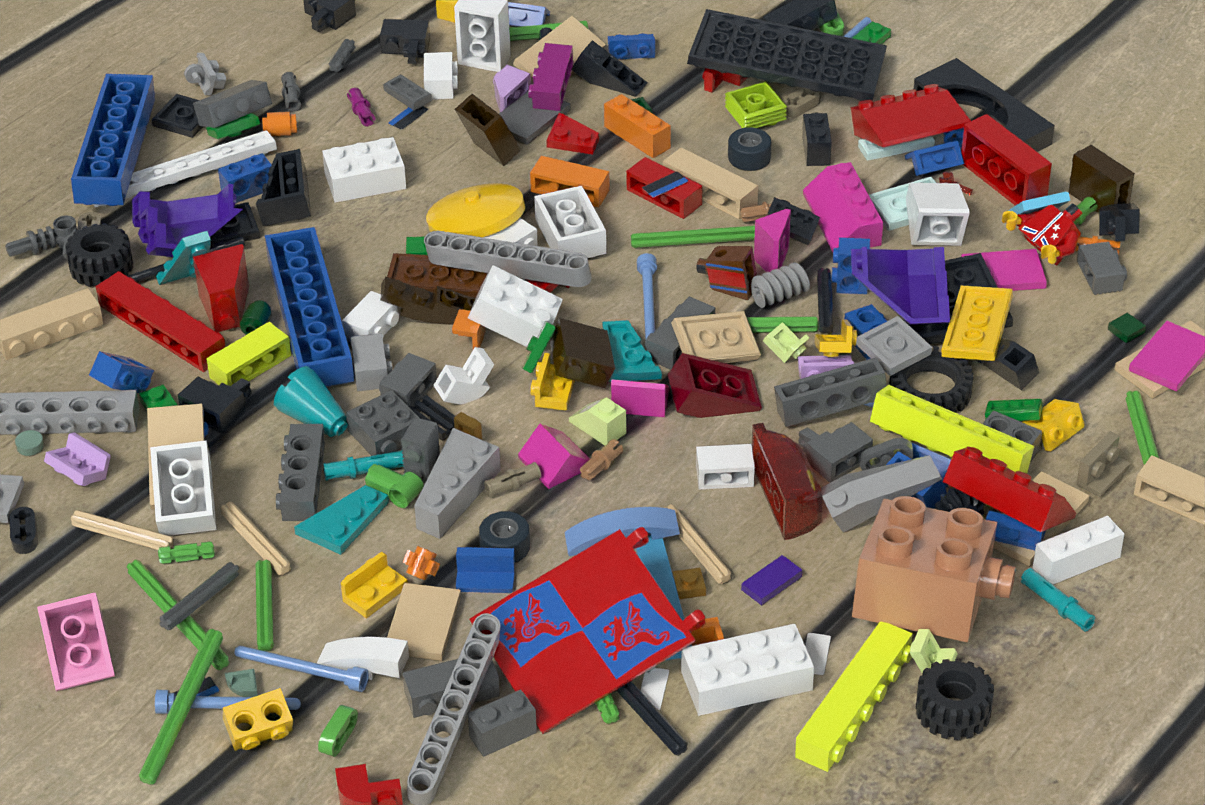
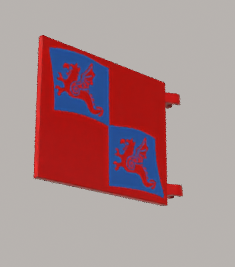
M639 527L627 538L619 529L469 618L472 625L481 614H492L498 618L500 622V638L493 658L514 691L522 690L536 709V725L542 734L693 644L695 639L690 632L700 629L706 624L705 615L701 610H695L682 621L634 551V549L642 547L649 542L648 532L644 527ZM490 630L481 631V633L485 635L493 633Z

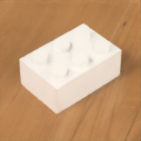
M458 0L454 6L458 64L496 72L501 71L511 57L508 0Z
M393 137L322 150L324 172L334 202L406 189L405 167Z
M582 186L534 196L535 220L550 248L582 253L587 258L606 254V229Z
M492 265L479 290L468 319L527 347L532 336L537 337L545 321L551 324L554 323L563 299Z
M207 441L150 447L155 517L159 533L171 536L217 530L211 459Z

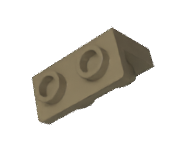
M1110 431L1080 460L1076 485L1097 496H1102L1129 469L1130 463L1118 457L1120 453L1118 448L1119 435Z

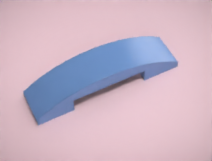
M634 507L606 512L584 520L565 531L568 555L574 556L619 529L625 537H628L639 527H644L648 533L651 532L652 540L679 535L675 510L660 507Z

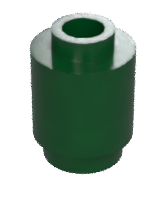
M256 300L248 305L240 321V329L245 335L270 321L272 313L269 304L262 300Z

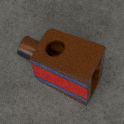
M717 246L707 259H698L696 265L697 273L708 275L712 290L743 300L750 299L752 296L751 282L753 277L757 276L752 246Z

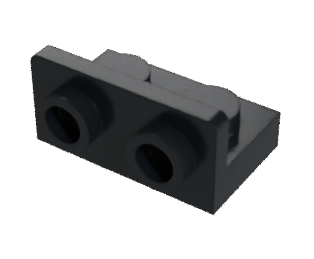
M774 197L766 216L784 209L791 210L790 238L809 245L820 217L809 210H803L786 200Z

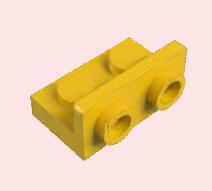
M1054 399L1043 407L1040 420H1025L1022 422L1042 431L1041 438L1045 451L1050 452L1085 426L1079 403Z
M380 552L341 581L343 602L367 619L402 592L404 583H408V579L389 567L387 555Z

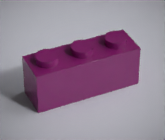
M545 43L543 52L538 54V68H534V84L529 86L528 97L532 98V105L535 109L561 111L574 64L573 46Z

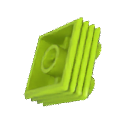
M767 82L725 93V107L742 128L772 126L787 119L785 117L787 115L785 113L787 106Z

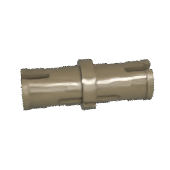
M532 462V464L516 470L508 469L503 475L485 480L484 487L491 498L510 489L513 491L518 490L520 485L541 479V472L537 463Z

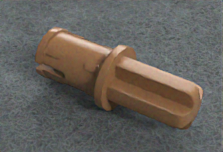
M763 202L762 205L742 207L740 209L742 221L750 222L765 217L771 203Z
M612 439L601 450L594 451L592 458L580 468L581 477L592 480L602 470H607L611 466V462L623 453L622 445L615 450L613 449L619 441Z

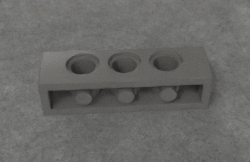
M875 357L774 386L777 412L785 427L797 425L829 414L873 403L876 393L887 385L885 371Z
M290 424L289 435L284 436V451L287 452L281 456V468L284 473L279 474L278 478L281 493H276V510H281L282 521H304L317 513L325 450L323 424Z

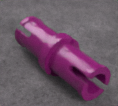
M351 88L349 90L350 94L347 93V98L352 104V111L355 115H358L362 125L371 126L374 124L372 120H376L375 115L370 109L371 104L367 99H364L359 88Z

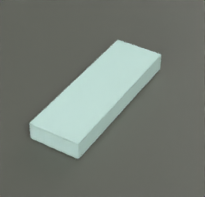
M932 136L881 147L865 139H860L858 147L868 161L933 147L935 140Z

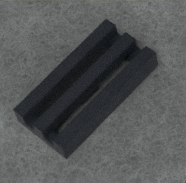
M427 395L422 397V402L419 400L414 402V407L408 406L420 419L436 422L437 425L439 424L446 429L445 431L438 426V436L442 441L449 437L452 429L455 428V415ZM420 412H423L425 415H427L428 417H430V419H428L426 416H424V415L421 414Z

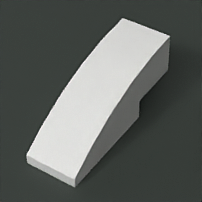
M354 637L326 643L317 664L343 670L353 669L355 666L368 669L369 680H373L375 673L400 678L409 658L408 641L384 637Z

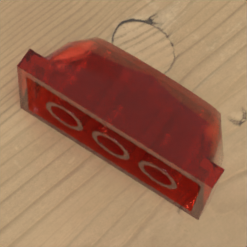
M764 423L753 424L752 453L755 467L754 472L783 539H794L811 532L822 523L823 497L821 487L817 483L813 469L801 446L784 434L766 430Z

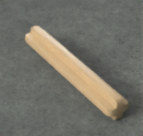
M229 501L221 506V514L264 560L267 559L271 562V568L278 575L283 576L291 570L290 562L233 502Z
M670 504L668 507H664L675 510L680 532L678 536L719 584L728 582L731 579V571L674 505Z
M76 510L71 516L72 525L78 528L156 550L166 546H170V549H172L174 546L173 537L80 510Z

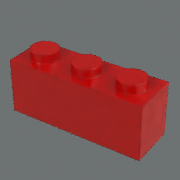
M644 157L626 171L627 191L682 219H685L702 205V185L687 177L685 178L688 182L656 197H652L642 189L643 186L675 172L647 157Z

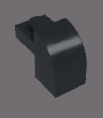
M1134 203L1112 204L1101 207L1099 209V236L1110 235L1116 242L1125 241V234H1139L1140 209Z

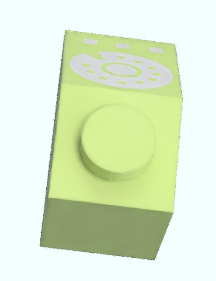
M607 397L587 404L569 417L570 423L603 445L608 444L612 439L618 440L626 434V410Z

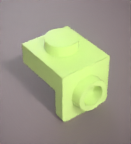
M782 322L764 338L763 342L785 363L792 356L797 359L798 356L805 352L807 348L804 345L810 337L806 334L799 339Z
M919 629L910 647V654L922 673L926 667L931 668L932 663H942L943 659L955 661L958 655L954 648H940L929 629Z

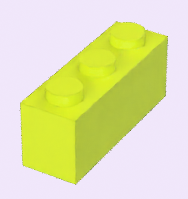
M270 322L264 324L207 358L210 379L218 385L224 383L228 386L233 385L241 378L251 381L291 356L289 336Z

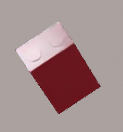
M682 353L668 373L677 413L705 418L757 412L762 408L753 373L750 369Z

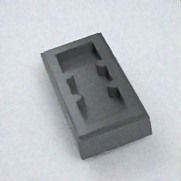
M401 74L383 84L385 92L414 111L432 101L431 93Z

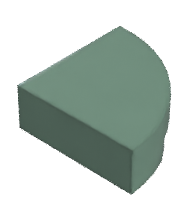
M254 669L225 673L227 686L233 693L242 697L258 696Z

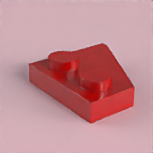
M559 113L548 135L546 144L547 148L593 155L599 142V133L563 113Z

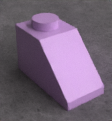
M506 65L495 74L493 84L500 112L529 91L531 84L530 73Z

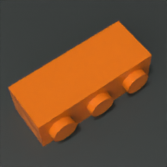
M622 94L604 103V127L652 158L671 148V125Z
M541 156L530 172L531 192L538 194H547L582 186L593 207L599 208L610 191L609 171Z

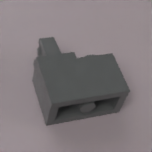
M850 422L842 428L836 429L833 433L826 431L821 435L807 427L799 432L798 444L806 454L805 462L831 483L860 467V456L863 451L873 447V439Z

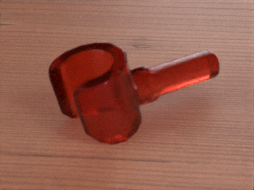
M943 172V178L939 177V183L959 184L954 182L952 172ZM959 184L962 192L969 195L972 194L973 189Z

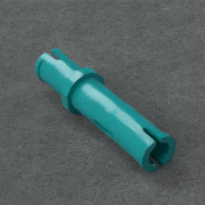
M403 450L355 459L351 456L347 457V460L323 463L325 480L348 476L351 479L356 478V475L368 473V469L373 464L381 465L388 469L404 467V462L402 461L404 459L402 457Z
M1028 568L1021 576V583L1057 609L1058 614L1062 618H1068L1084 632L1093 627L1096 617L1081 607L1076 598L1073 596L1068 597L1033 568Z

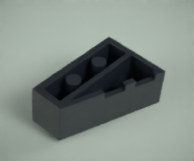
M295 149L276 153L268 173V182L263 185L261 199H258L256 202L263 226L311 217L307 170L301 150Z

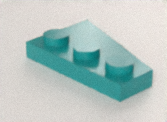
M208 231L181 239L172 252L174 258L166 261L163 265L165 271L159 272L156 275L159 285L189 276L192 278L196 277L193 256L209 253L211 239Z
M628 320L602 322V329L608 331L615 370L609 382L612 380L638 381L662 379L661 369L659 366H655L649 351H645L640 337Z
M365 485L294 526L295 535L341 555L389 503L388 495Z

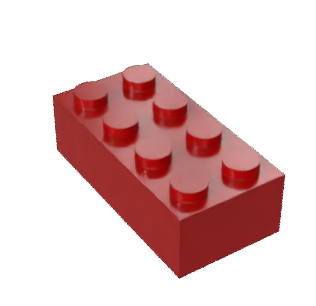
M988 114L964 124L961 154L964 162L963 165L1015 206L1022 201L1048 196L1052 167L1050 161Z

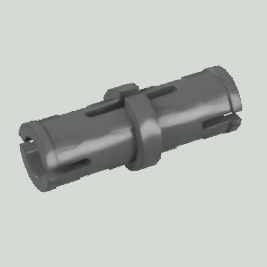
M286 72L281 77L283 83L281 91L285 99L286 109L288 108L289 111L294 112L301 107L299 100L300 87L297 85L296 75L292 72Z

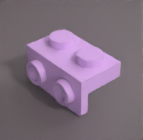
M839 355L838 357L798 356L799 378L802 379L851 365L854 362L851 355Z
M74 432L68 435L66 447L46 452L44 462L52 466L56 472L71 478L75 484L86 486L90 483L106 479L110 454Z

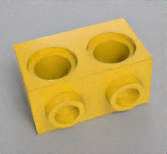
M281 688L223 707V721L235 751L242 748L243 750L253 749L260 742L270 738L272 740L282 739L292 731L293 719ZM270 713H276L281 718L277 721H270L266 716ZM241 723H248L252 728L248 731H241L237 726Z

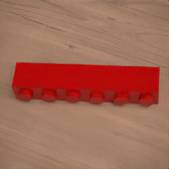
M119 271L95 286L100 307L203 373L208 370L207 358L225 348V339L219 332L213 331L205 326L203 322L197 321L184 310L178 309L170 304L168 300L162 299L149 288L143 287L135 282L133 278L127 277Z

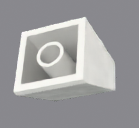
M909 183L906 206L911 245L961 246L969 217V208L960 185L952 183Z

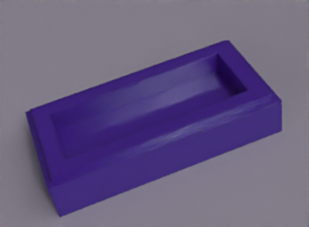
M781 555L741 583V590L762 606L800 579L803 570Z

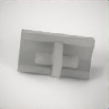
M197 53L198 64L189 65L184 71V76L189 83H198L205 95H212L213 89L224 88L226 76L224 73H218L219 64L217 60H208L204 53Z

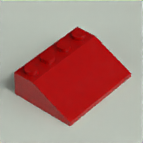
M937 84L926 85L924 90L920 91L914 89L906 90L900 96L885 95L880 97L881 100L875 102L872 100L860 101L858 106L851 107L854 135L881 147L964 128V124L971 121L949 91L938 87Z
M968 446L954 451L943 480L948 485L1039 532L1075 518L1077 514L1065 497L1056 493L1057 490L1047 484H1038L1031 480L1032 477L1020 471L1014 472L1006 468V463L983 456V452L977 448Z

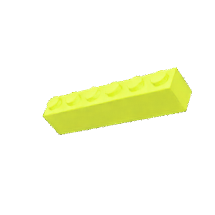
M887 385L876 393L870 422L878 425L882 430L893 431L909 441L921 443L928 449L942 452L951 458L954 451L968 446L974 447L982 451V455L989 459L1003 461L1007 464L1006 468L1014 472L1020 471L1027 474L1034 450L1033 445L891 385Z
M878 623L796 737L795 758L826 772L829 771L834 762H840L848 742H853L856 739L862 722H867L870 719L876 702H881L884 699L888 685L891 682H896L902 665L909 663L912 659L910 647L913 633L889 623Z

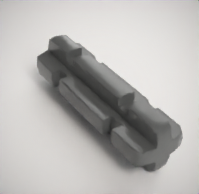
M345 39L328 63L330 71L339 72L356 48L353 39Z

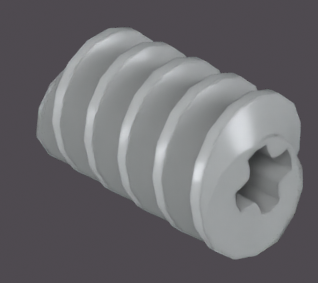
M795 262L788 266H782L780 269L763 273L762 276L757 275L753 277L751 282L755 303L761 308L765 307V301L767 304L772 305L774 304V298L780 302L783 301V295L788 299L792 297V292L795 295H799L801 289L804 292L810 289L806 272Z

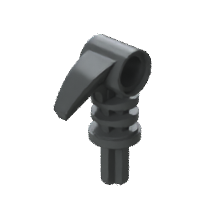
M67 215L60 216L53 222L54 229L47 226L45 227L46 231L43 232L40 228L37 229L38 234L31 230L26 231L25 238L9 242L5 245L9 257L32 251L33 255L39 254V248L46 251L48 250L47 245L55 248L57 244L63 249V258H67L65 245L68 242L67 239L77 231L75 218Z

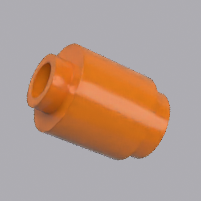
M290 112L267 113L266 118H262L263 131L267 130L271 136H290L291 133H297L296 114H290Z

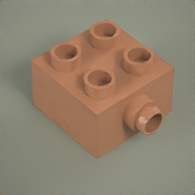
M900 496L893 500L883 499L859 557L852 617L877 623L885 622L913 631L929 629L932 635L968 642L982 598L995 600L997 595L1000 598H1010L1014 584L1016 567L1007 564L1005 566L1002 559L992 558L997 522L985 520L980 513L968 508H956L950 512L927 508L921 500L910 496Z

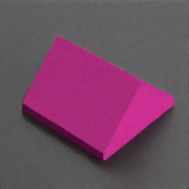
M784 209L755 220L754 260L765 272L780 269L784 264L790 241L791 210Z
M623 380L611 381V401L624 408L626 414L665 417L670 386Z
M541 423L518 453V458L525 465L532 464V462L537 463L541 472V479L539 480L548 489L580 474V468L590 460L564 432Z

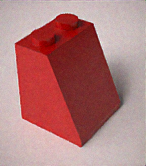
M243 244L193 256L199 297L214 331L222 332L240 327L249 290Z

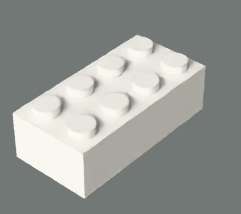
M795 624L690 646L681 650V673L698 716L813 690L814 665Z

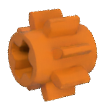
M420 546L416 547L415 552L407 550L403 563L408 565L406 573L422 580H426L428 574L435 576L440 566V563L434 561L437 554Z

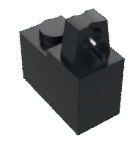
M303 0L305 13L313 16L311 17L312 29L318 32L328 27L337 30L356 16L355 0Z
M384 19L380 32L381 54H403L404 57H408V64H417L418 59L424 58V53H428L430 44L429 20Z
M198 376L178 394L179 406L202 404L204 422L207 423L209 428L223 434L246 412L245 403L252 394L251 384L249 381L241 378L231 386L224 383L218 386L214 382L207 381Z

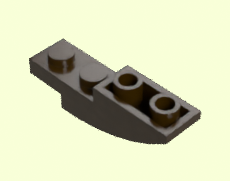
M386 276L381 283L380 301L401 307L400 316L428 323L453 325L459 309L471 311L476 300L474 297H469L437 286L434 292H430Z

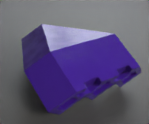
M228 184L216 195L174 201L151 200L150 192L140 191L132 199V223L134 227L140 228L138 235L142 243L148 244L146 247L148 255L174 257L172 252L182 238L208 231L209 237H211L243 209L234 208L236 205V194L233 193V184Z
M867 247L851 249L852 276L909 325L950 322L944 247L915 250L867 249Z

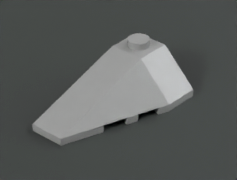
M929 455L843 475L821 487V493L832 518L844 533L877 515L883 499L893 500L900 496H912L942 480V477Z

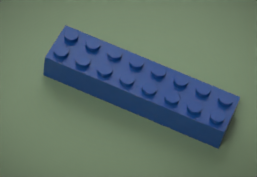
M105 75L71 177L74 204L124 205L155 102L153 75Z
M315 227L265 235L268 262L287 335L289 336L296 370L308 366L317 373L325 386L353 382L352 357Z

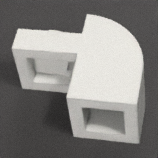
M475 347L463 368L445 365L433 386L444 402L465 404L477 400L490 388L485 379L490 374L494 363L483 348Z

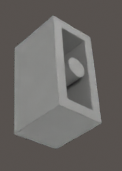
M382 333L351 337L357 392L379 389L381 380L392 371L391 361H386V359H390L389 343L383 344Z

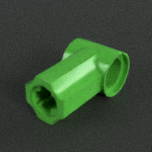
M373 464L368 469V474L365 477L367 486L387 494L391 502L400 508H406L420 494L424 487L422 480L412 472H406L404 475H401L376 464Z

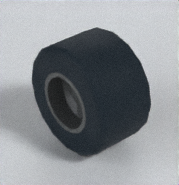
M753 127L734 131L728 139L729 162L734 167L744 171H756L764 168L771 160V137L765 131Z
M499 511L490 514L479 526L480 548H514L515 563L519 562L527 556L530 550L528 522L518 513L510 511Z

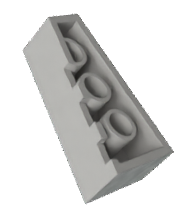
M453 428L414 505L416 528L440 539L485 489L484 481L494 478L501 471L499 447Z

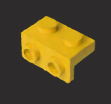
M842 319L841 335L815 334V346L819 352H823V356L838 357L839 353H851L852 346H856L857 332L847 319Z
M544 353L542 362L537 363V380H532L530 393L532 396H535V407L567 411L575 381L556 376L554 364H550V353Z

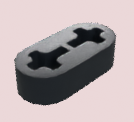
M29 507L16 508L9 517L12 547L16 553L28 554L34 551L38 545L35 513ZM25 519V524L21 525V520ZM22 536H27L26 541H22Z

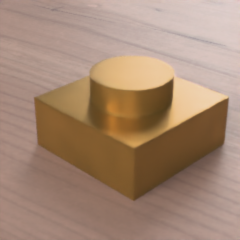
M463 412L458 413L454 417L455 429L482 440V427L477 419Z
M700 567L672 571L679 600L706 596V586Z

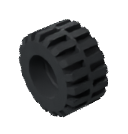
M92 224V226L82 227V230L75 231L73 236L67 239L68 242L65 248L69 270L72 278L77 280L79 284H85L88 287L97 286L118 271L126 276L129 275V271H132L133 259L129 237L122 228L118 229V226Z
M943 659L942 663L934 662L931 664V668L926 667L918 680L915 708L917 718L921 719V725L924 728L929 727V732L934 735L937 733L941 734V738L944 739L954 737V740H961V737L964 736L966 739L972 738L973 733L980 734L983 731V727H987L992 712L994 684H991L989 674H984V669L974 667V663L970 661L967 663L962 662V659H955V661ZM948 698H957L960 700H951Z

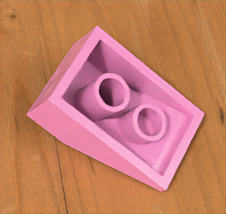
M96 593L37 607L56 692L115 677L106 628Z

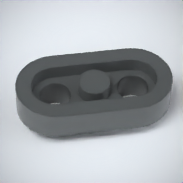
M905 438L888 440L863 451L860 456V467L863 471L885 466L898 451L912 459L913 446Z

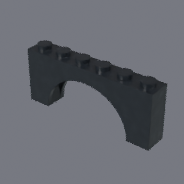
M957 58L914 78V90H924L926 85L937 84L938 87L948 90L958 104L973 106L994 116L1003 127L1036 152L1052 145L1054 124Z

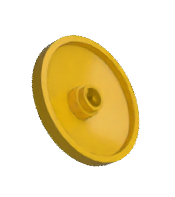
M501 183L475 185L455 191L437 201L429 209L426 221L430 232L444 231L486 237L516 222L525 210V202L522 192L514 186Z

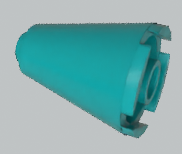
M308 366L301 367L288 376L291 381L286 387L281 384L274 397V406L278 411L303 424H323L324 434L329 437L343 434L348 427L347 415L317 373Z

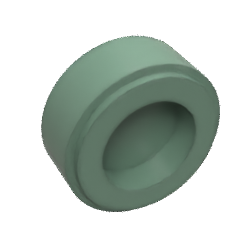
M35 430L21 432L15 439L17 451L21 455H35L44 447L41 433Z

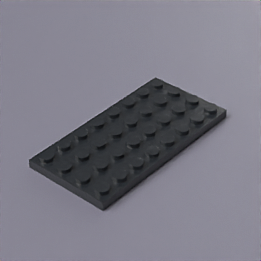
M706 9L688 55L687 64L694 65L697 68L717 70L721 73H733L746 78L753 77L766 82L782 83L790 87L806 88L814 92L831 93L838 97L845 96L859 101H873L887 45Z

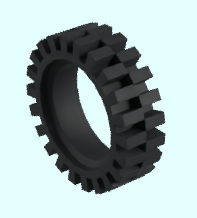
M933 346L931 355L891 375L889 385L956 413L957 410L963 411L965 405L968 406L970 402L974 376L971 365L967 366L968 361L966 359L942 357L939 347ZM919 372H937L951 378L955 386L947 392L930 394L912 388L908 384L907 379Z

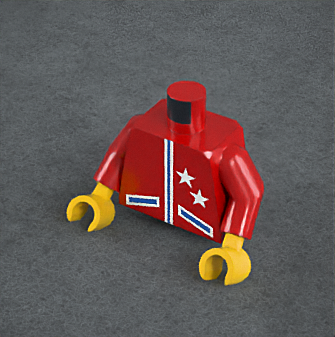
M1073 203L1063 212L1059 211L1054 205H1048L1043 209L1018 215L1013 211H1005L1001 222L1006 223V228L1009 231H1013L1017 225L1024 238L1041 252V259L1048 258V263L1057 266L1064 257L1075 253L1081 233L1073 222L1083 213Z

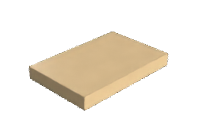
M744 311L674 318L671 323L682 353L722 363L758 360L761 356Z
M404 583L387 638L408 641L409 657L442 661L460 602L461 591L459 589Z

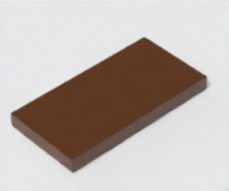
M393 253L387 277L430 292H434L436 287L440 286L476 298L488 273L436 265L429 261L428 255Z

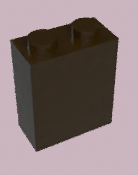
M474 94L469 95L455 108L474 144L502 166L521 151L503 117Z
M1089 145L1073 155L1068 193L1081 202L1086 197L1093 198L1096 203L1090 206V208L1097 205L1096 212L1099 213V209L1106 205L1130 203L1135 173L1093 145Z
M559 318L550 338L556 376L606 388L615 370L608 331Z

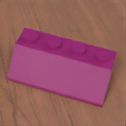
M851 162L827 166L803 189V195L811 211L820 217L818 224L832 252L833 248L839 247V237L870 239V247L881 246L883 221Z

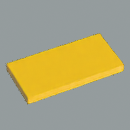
M961 286L941 349L942 357L995 361L1013 298V289Z

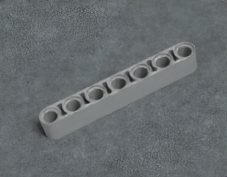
M432 231L424 237L429 261L436 265L489 273L492 265L518 278L572 287L586 286L592 279L588 258L582 253L444 231Z
M481 614L475 619L409 773L407 796L413 805H428L434 799L468 718L467 713L471 711L499 644L500 622L492 614ZM490 630L493 633L485 635L482 634L481 631ZM479 655L482 658L480 660H473L470 656ZM468 680L472 684L464 686L458 682ZM458 706L461 709L454 712L450 711L448 707ZM444 731L449 733L450 736L442 738L436 734ZM428 758H436L439 760V762L436 764H429L425 760ZM418 784H424L428 789L418 791L414 787Z

